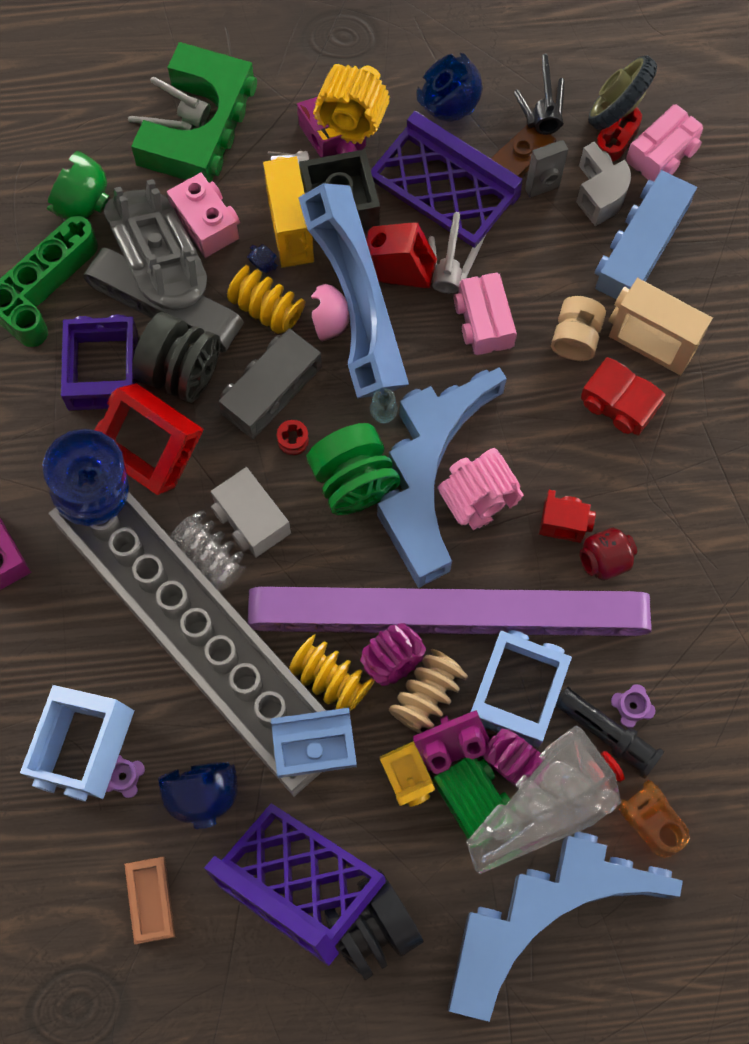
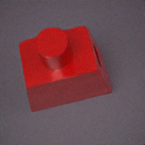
M403 223L371 227L366 241L378 281L430 288L437 258L419 224Z

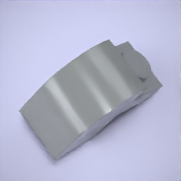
M594 141L583 148L579 167L589 180L581 184L576 203L594 226H597L613 217L622 208L630 185L631 172L625 160L613 165L609 154L606 151H602Z

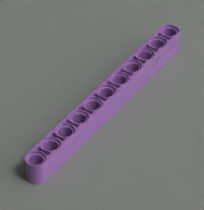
M255 587L249 589L247 623L253 630L379 633L380 631L387 630L390 625L405 623L416 633L499 634L500 630L507 633L509 630H515L526 635L640 636L652 632L650 595L645 592Z

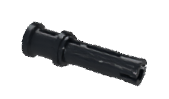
M569 686L563 691L556 702V708L558 707L585 729L612 747L613 750L611 752L614 754L613 756L617 759L622 757L640 771V776L644 779L665 752L661 748L654 749L638 737V731L634 728L625 730L598 708L571 690Z

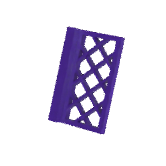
M416 111L407 119V127L371 169L375 184L449 232L455 212H459L457 199L475 196L478 209L459 212L460 220L457 235L458 238L474 248L510 204L514 205L521 195L523 180ZM410 140L420 147L421 154L402 156L401 148ZM441 160L446 163L447 171L429 174L427 161ZM422 162L423 175L405 177V164ZM398 165L400 167L401 178L387 179L380 175L385 167ZM467 177L473 181L474 188L455 191L453 178ZM449 179L451 192L432 194L430 182ZM426 182L428 195L414 197L408 193L407 185ZM494 194L502 200L496 207L482 208L480 196ZM452 200L454 213L440 214L435 210L434 202ZM479 217L481 226L473 235L462 228V219Z
M272 803L222 860L214 856L204 867L220 889L327 966L339 954L335 945L387 881L383 874ZM274 819L283 823V834L265 838V830ZM303 839L310 841V852L291 856V842ZM283 844L284 858L265 862V848ZM257 851V864L243 868L236 865L245 853ZM331 857L338 859L339 870L319 875L318 860ZM311 862V877L292 881V866ZM284 869V883L273 886L265 885V873ZM362 875L370 879L361 891L348 894L347 879ZM339 881L340 896L320 900V885ZM312 887V902L295 906L293 904V891ZM341 907V917L331 929L321 924V911Z

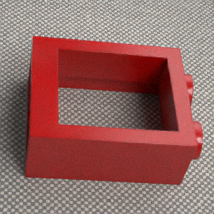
M137 383L115 389L108 399L107 404L109 408L104 418L99 421L94 429L95 438L90 449L156 495L174 489L204 429ZM130 408H133L171 434L155 468L115 441Z

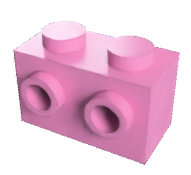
M202 173L167 191L169 203L175 209L186 232L205 258L239 239L237 225L240 224L238 215L231 206L226 207L221 201L223 199L217 185L213 181L209 183Z

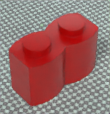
M606 357L584 386L581 399L584 401V406L590 412L610 417L613 420L614 426L621 432L626 434L633 433L639 436L661 407L666 394L651 382L636 376L621 363Z

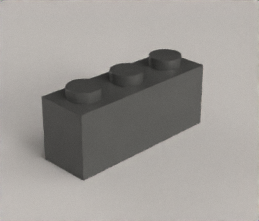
M290 328L282 336L277 335L271 340L267 351L259 360H252L245 368L243 376L235 384H229L222 391L219 400L222 416L254 440L322 368L321 352Z

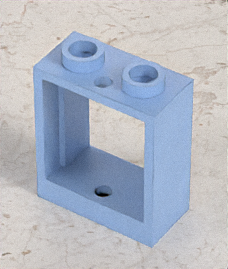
M500 630L471 712L477 710L484 728L497 733L501 729H509L530 745L539 748L545 737L572 657L564 654L565 650L557 645L544 643L542 646L529 641V637L519 631L509 630L507 633ZM504 648L557 667L538 723L484 703Z
M53 685L20 773L34 779L32 786L43 791L54 793L56 787L65 789L63 795L86 802L88 795L103 799L135 710L116 699ZM75 712L104 719L82 781L52 773Z

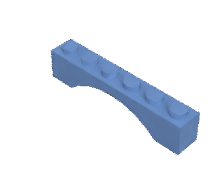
M323 183L298 197L307 229L330 260L346 298L351 326V348L347 365L357 398L383 396L409 385L351 187L348 185Z

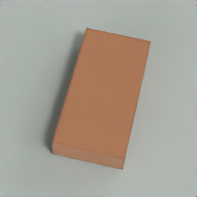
M165 857L124 864L134 944L138 945L175 938Z

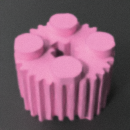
M495 448L486 451L473 462L468 458L460 459L450 467L449 470L452 473L449 476L450 478L438 486L439 493L458 524L467 525L469 523L472 530L488 525L493 521L491 516L500 511L505 504L511 509L524 496L520 490L521 486L502 455Z

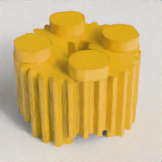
M334 64L315 102L316 106L313 114L315 115L314 118L318 120L317 124L322 125L324 128L328 124L329 128H334L336 133L341 132V138L347 143L352 141L353 144H356V142L362 144L365 136L370 137V135H374L390 102L389 91L385 90L386 86L382 85V81L379 80V71L371 66H363L361 69H358L357 66L351 68L350 65L345 67L340 64Z

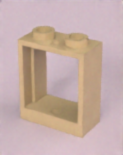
M637 278L630 289L627 287L622 289L614 304L616 307L608 321L613 324L609 337L681 376L695 354L713 318Z

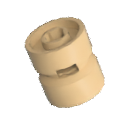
M584 296L566 298L563 301L558 318L559 324L556 325L552 339V350L558 355L574 361L592 359L599 340L598 333L601 332L606 315L605 307L598 301Z

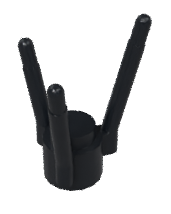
M543 54L542 71L545 99L536 103L532 113L518 89L514 91V95L527 118L528 127H535L538 133L548 135L555 133L564 125L562 111L565 80L564 78L558 80L556 103H554L548 55Z

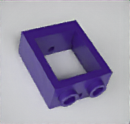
M115 314L108 318L78 316L74 319L63 320L61 397L68 411L108 409V399L115 389L135 383L138 384V380L134 379L132 374L133 358L138 345V330L133 317ZM126 341V380L78 382V343Z

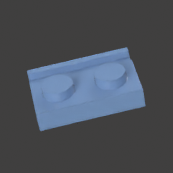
M349 708L271 718L278 778L357 767Z

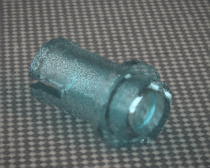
M384 388L383 394H381L380 390H377L373 395L370 413L380 423L392 421L398 412L395 395L386 388ZM381 405H387V410H384V406Z

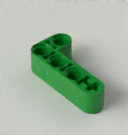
M73 216L65 220L0 278V325L27 347L41 345L48 336L47 326L37 306L84 265L97 251V240L88 219L82 216ZM60 258L55 262H51L53 259ZM35 280L32 284L25 285L27 282ZM11 302L8 306L1 308L3 304ZM34 323L30 328H24L25 325Z

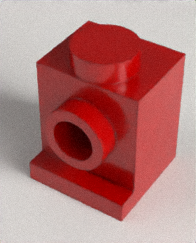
M549 489L544 502L539 535L581 543L585 533H592L596 511H591V504L582 503V500L576 497L564 496L561 499L555 498L556 491Z

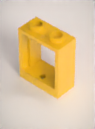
M297 156L289 158L277 157L271 161H265L263 166L267 197L281 268L314 262L313 238L307 229L298 197L305 193Z

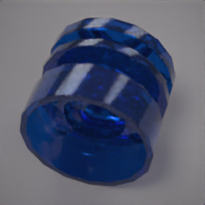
M90 429L73 430L58 437L47 449L42 464L44 480L52 502L60 515L72 523L92 526L104 524L119 514L126 505L129 484L122 451L112 438L100 431ZM86 482H87L88 484H90V485H93V484L95 483V486H93V487H90V486L87 485V484L84 485V486H82V485H83L84 483H86Z

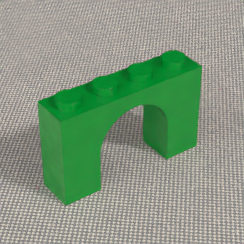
M179 42L167 67L171 86L211 100L218 107L217 112L207 124L192 130H177L143 120L131 148L136 166L184 180L202 173L210 183L214 175L219 176L222 170L224 152L232 147L235 137L234 129L237 122L241 123L244 119L246 102L248 97H253L256 91L257 78L253 74L252 62Z

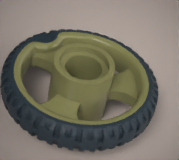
M644 55L630 62L625 68L617 70L600 89V97L596 99L589 113V123L595 129L602 130L630 114L642 101L646 90L652 83L657 71V63L650 56Z

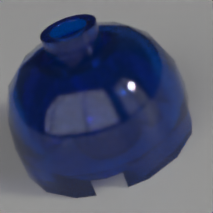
M460 53L461 57L457 58L449 54L436 61L423 76L426 80L423 89L421 90L418 86L416 92L417 101L435 119L447 122L460 120L470 115L480 101L483 91L481 74L464 53Z
M229 762L191 766L190 771L182 773L181 777L178 769L158 778L160 795L166 810L173 818L180 822H193L194 829H203L216 825V818L228 812L235 803L238 793L235 765L230 766Z

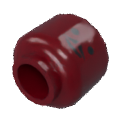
M613 527L587 537L584 541L583 549L579 552L580 560L588 575H594L599 580L605 581L632 569L634 556L637 555V547L630 535H625L621 530Z

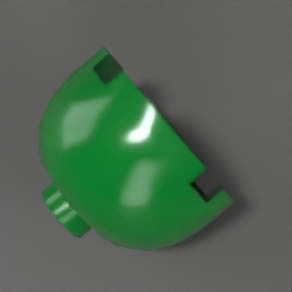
M76 151L69 158L74 165L71 169L65 170L62 168L47 201L51 204L47 207V210L66 220L73 216H82L87 219L95 211L101 213L110 198V195L105 193L107 178L100 164L84 153Z

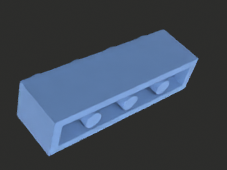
M663 170L660 171L655 181L650 179L647 181L640 195V198L643 199L641 205H633L625 220V223L629 224L625 232L618 230L610 245L613 252L610 257L604 255L594 274L599 276L595 287L596 290L617 300L624 287L630 289L637 278L646 282L687 212L697 190L696 186Z

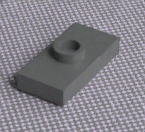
M564 140L532 151L525 186L529 198L560 187L568 153V147Z

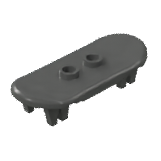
M153 179L147 180L146 190L123 192L121 186L114 188V197L105 204L104 215L144 297L161 308L171 310L185 309L194 305L201 299L206 290L207 274L194 245L167 197L160 194Z

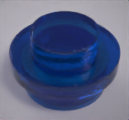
M252 244L249 247L251 252L246 258L260 271L267 275L271 269L274 271L277 269L278 265L274 262L277 256L267 246L261 244L257 247Z

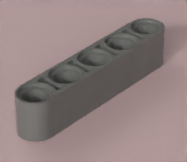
M102 248L83 274L84 280L97 291L150 318H153L160 312H164L186 321L188 330L193 326L204 329V333L209 331L219 335L221 341L220 352L222 353L228 350L244 324L242 318L234 311L205 296H202L194 305L185 309H165L151 303L139 289L125 257L108 248Z

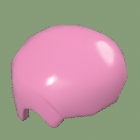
M329 284L317 286L311 298L319 299L320 305L312 311V319L317 336L323 342L344 333L348 327L350 316L346 298L337 288Z

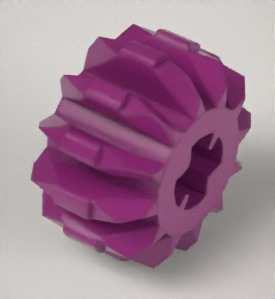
M405 623L390 625L387 630L380 631L379 635L370 639V644L362 650L360 661L370 678L372 677L381 686H386L390 683H397L399 679L407 677L408 673L416 670V665L423 661L426 647L423 645L419 635Z
M501 729L496 736L494 735L487 743L488 746L486 747L485 755H483L484 760L487 761L491 768L515 787L527 793H531L536 786L541 784L545 774L550 769L547 759L540 752L509 729Z

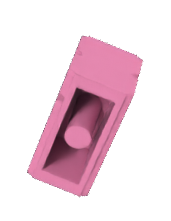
M673 104L630 144L626 157L627 163L635 170L641 171L642 175L648 180L655 181L661 170L672 175L679 167L680 160L685 155L688 158L692 157L701 146L702 141L699 139L703 131V125L692 116L689 117L687 112L677 104Z
M497 272L482 275L480 278L477 276L462 279L459 283L458 294H454V304L457 314H463L466 324H462L465 344H472L473 352L476 355L514 347L517 333L500 274Z

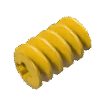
M245 265L235 275L227 291L228 301L238 304L239 308L245 312L249 311L251 317L255 319L260 318V322L265 326H271L273 332L277 334L285 333L297 323L306 301L301 298L293 305L295 293L289 291L282 297L283 285L277 284L271 290L273 284L271 277L268 276L260 282L262 271L256 269L249 275L250 268Z
M314 634L296 652L289 670L294 676L302 673L300 682L304 686L314 682L312 692L315 695L326 691L324 696L326 704H331L338 700L335 709L349 708L351 711L364 698L375 680L371 678L361 684L359 681L363 671L358 669L351 675L347 673L351 661L346 660L342 664L337 665L336 661L339 652L336 650L326 656L324 653L328 643L324 641L316 647L313 646L316 636Z

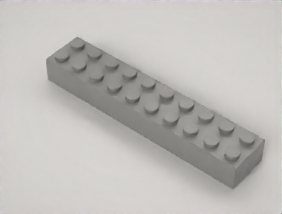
M107 467L104 468L48 514L60 531L277 777L271 718L326 710ZM322 772L283 778L277 777V779L295 797Z

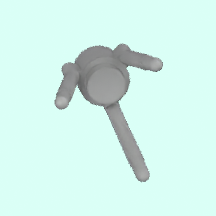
M151 77V83L181 100L177 116L182 117V121L137 116L128 117V121L131 123L142 124L143 120L170 128L192 130L194 126L199 128L206 124L210 114V104L190 97L156 77Z
M455 212L453 215L446 258L441 259L440 264L436 262L431 281L433 288L442 293H456L459 291V283L462 279L467 278L485 238L484 236L475 248L472 247L461 269L460 263L454 259L460 220L459 212ZM430 236L428 242L437 258L435 238Z

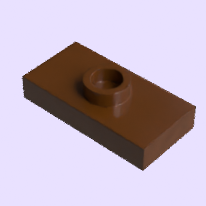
M527 124L491 159L521 178L529 171L532 151L556 142V138L551 134H540L536 131L535 127L529 128Z

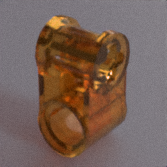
M645 781L643 789L627 801L621 799L617 802L623 817L637 830L656 855L663 858L672 857L683 850L688 844L690 836L686 824L670 806L662 791L652 781ZM647 801L649 802V803H648L646 806H644L642 809H640V810L638 809V807H640V806H641L642 804H644L645 802H647ZM668 828L677 836L675 847L666 846L661 841L659 836L660 829Z

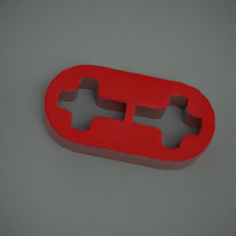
M636 107L630 114L600 131L596 144L602 151H606L609 154L612 162L622 157L638 133L642 121L640 110ZM626 118L631 120L627 122L624 128L620 127L621 121H624ZM613 137L617 139L616 145H613L611 148L605 146L611 142Z

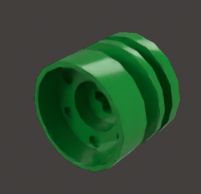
M369 423L346 426L329 434L317 442L306 455L307 462L316 481L325 483L322 487V493L326 499H329L328 506L335 515H349L369 508L380 502L384 495L396 490L400 485V477L397 471L392 469L393 463L391 459L387 456H381L384 452V445L375 427Z

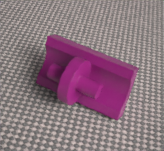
M477 710L450 720L448 715L441 717V725L413 736L414 743L428 772L433 771L435 774L448 770L452 762L466 757L473 760L485 755L487 743L490 741Z

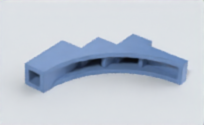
M500 367L490 372L488 370L481 371L473 376L470 382L460 387L453 385L445 389L440 394V397H437L430 386L422 391L421 389L412 390L400 401L399 416L413 440L404 439L396 443L392 450L389 451V458L393 463L392 469L396 470L400 477V486L403 491L393 490L384 495L380 500L381 502L378 503L377 516L418 588L449 573L451 570L452 560L440 535L435 513L434 485L437 469L448 444L462 424L480 407L503 394L507 378Z
M575 832L574 837L567 836L562 842L555 882L549 881L550 874L533 869H527L526 875L518 874L516 876L507 921L501 920L502 912L484 907H478L477 913H468L447 1011L490 1022L499 989L514 961L530 941L559 916L582 904L612 896L646 895L666 899L678 898L681 894L683 881L671 878L672 871L649 866L648 872L634 869L632 861L618 857H610L609 862L604 861L607 845L597 843V836L583 832Z

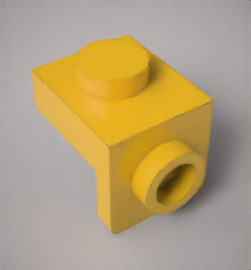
M414 741L380 756V761L396 794L399 806L408 803L410 807H413L430 798L429 793L433 792L435 787Z

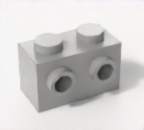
M247 467L211 490L215 503L211 506V509L222 524L228 521L235 532L231 535L243 552L249 549L254 557L257 558L291 534L289 521Z

